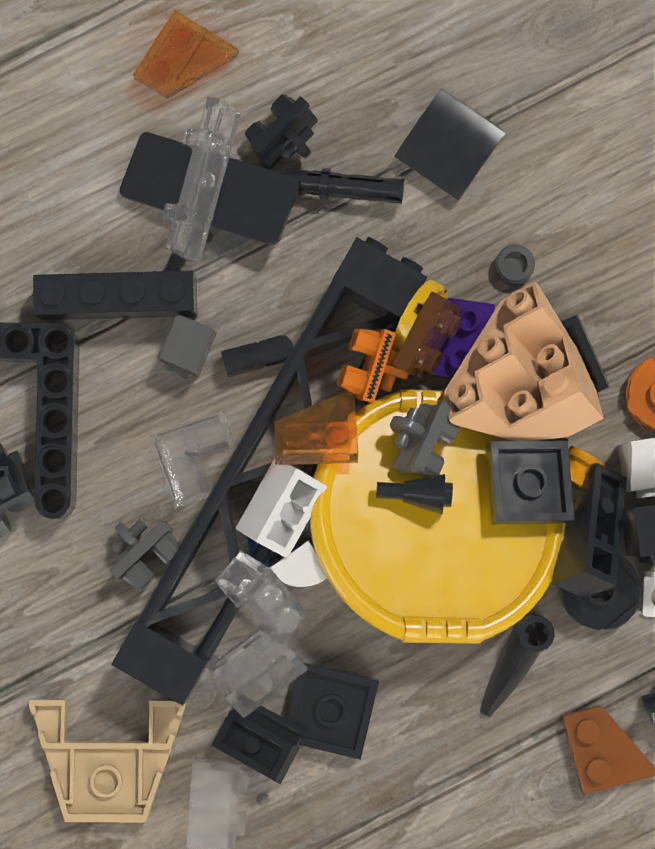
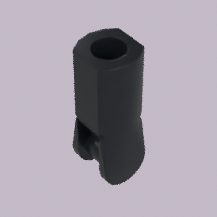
M278 335L258 343L254 342L221 351L228 378L263 369L264 366L269 367L285 363L293 350V343L287 336Z

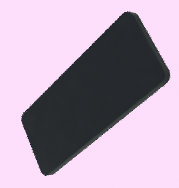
M144 132L137 141L120 186V194L125 199L268 245H276L281 240L300 185L294 177L150 132Z

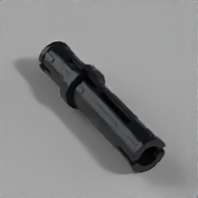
M288 167L286 170V175L296 178L299 182L298 194L317 195L323 200H328L329 197H342L398 204L403 202L405 179L341 174L331 172V168H322V171H311Z

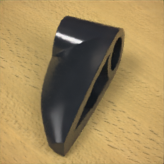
M527 614L514 626L495 665L482 701L480 712L486 716L491 717L526 676L541 651L548 649L553 643L555 637L554 627L545 617ZM535 622L541 623L539 630L543 633L542 639L540 641L534 639V643H529V634L525 632L526 627L529 624L535 627Z

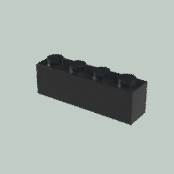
M193 270L33 275L34 315L40 320L176 317L177 314L184 317L198 316L197 277Z

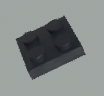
M490 441L486 444L492 525L562 524L575 521L568 441Z
M301 661L288 716L289 721L308 731L306 737H302L299 745L361 760L379 680Z

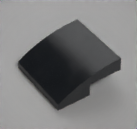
M441 88L394 157L457 200H460L506 132Z

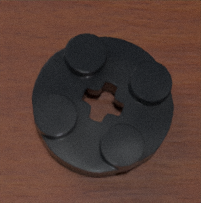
M619 555L616 586L606 590L609 595L606 600L600 597L593 599L591 596L582 598L560 587L559 592L564 609L574 621L592 629L606 630L623 625L635 614L640 601L638 599L640 596L639 587L641 586L636 569L626 558Z

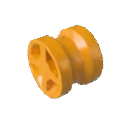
M570 446L572 486L581 490L590 466L596 462L603 466L605 464L592 455Z

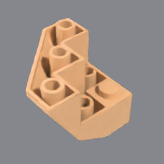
M536 282L516 290L510 296L500 301L444 391L446 404L451 406L448 418L452 424L512 441H539L569 437L604 419L597 391L578 349Z

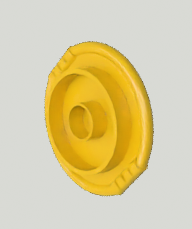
M398 389L397 392L375 400L374 403H369L346 420L327 444L313 477L327 486L326 490L317 497L311 511L310 530L319 563L337 594L357 615L375 628L400 639L402 643L481 644L483 640L492 638L520 621L542 598L553 579L554 567L560 550L565 523L492 525L486 444L490 441L512 440L461 426L455 439L450 444L442 445L436 441L432 450L444 458L445 463L440 475L445 474V482L453 483L452 506L444 507L442 515L404 503L403 500L376 498L377 482L404 483V481L425 478L416 473L401 474L392 468L400 448L394 445L398 434L390 428L392 418L394 416L406 417L410 408L418 410L419 405L423 403L428 405H437L438 401L446 403L444 391Z

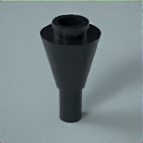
M445 474L404 481V483L377 482L376 498L403 500L404 503L441 515L443 514L444 507L452 506L453 483L445 482Z

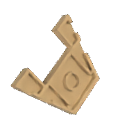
M30 699L29 708L38 728L41 747L44 749L51 770L50 776L64 821L146 823L182 721L187 701L183 706L170 699H151L149 701V741H68L67 699Z

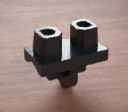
M281 94L272 103L270 109L277 120L269 128L260 121L254 122L245 131V136L252 145L251 148L260 162L269 170L282 158L288 161L296 152L305 159L312 153L305 143L314 135L311 128L318 122V119L310 110L309 103L301 96L294 100L285 94Z
M0 443V516H2L6 510L10 512L24 510L31 504L34 498L23 459L19 452L16 450L8 454Z

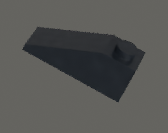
M597 462L590 466L574 505L575 521L567 523L563 532L560 550L554 567L553 585L582 598L616 586L627 477Z

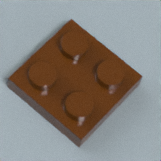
M431 291L392 364L423 379L427 377L428 373L433 374L442 361L443 353L440 351L447 338L452 339L461 326L462 317H460L463 309Z

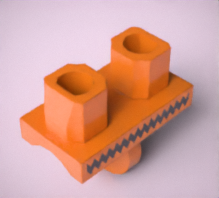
M354 329L349 349L366 354L364 365L361 370L344 364L340 371L337 385L354 393L353 398L374 403L378 388L391 392L395 378L407 380L409 373L398 369V367L392 364L398 354L397 351H391L396 333L386 329H375L374 331Z

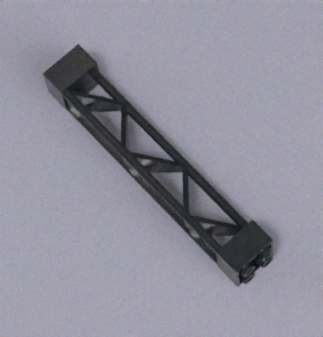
M356 237L320 303L111 664L182 706L192 695L213 658L215 650L272 552L269 548L258 543L242 571L230 495L233 489L261 479L266 475L272 463L246 472L244 470L296 379H299L312 449L283 458L281 461L291 466L304 462L300 471L312 478L327 444L336 431L346 422L359 400L353 398L354 393L345 390L318 438L305 368L308 358L350 342L354 329L373 331L375 329H386L395 332L408 303L427 280V276L421 273L423 270L422 266L406 257H402L400 261L386 254L388 248L373 238L367 237L363 241ZM343 297L380 317L322 336ZM366 355L358 369L362 370ZM220 514L234 584L166 608ZM228 596L199 648L157 625L158 621Z

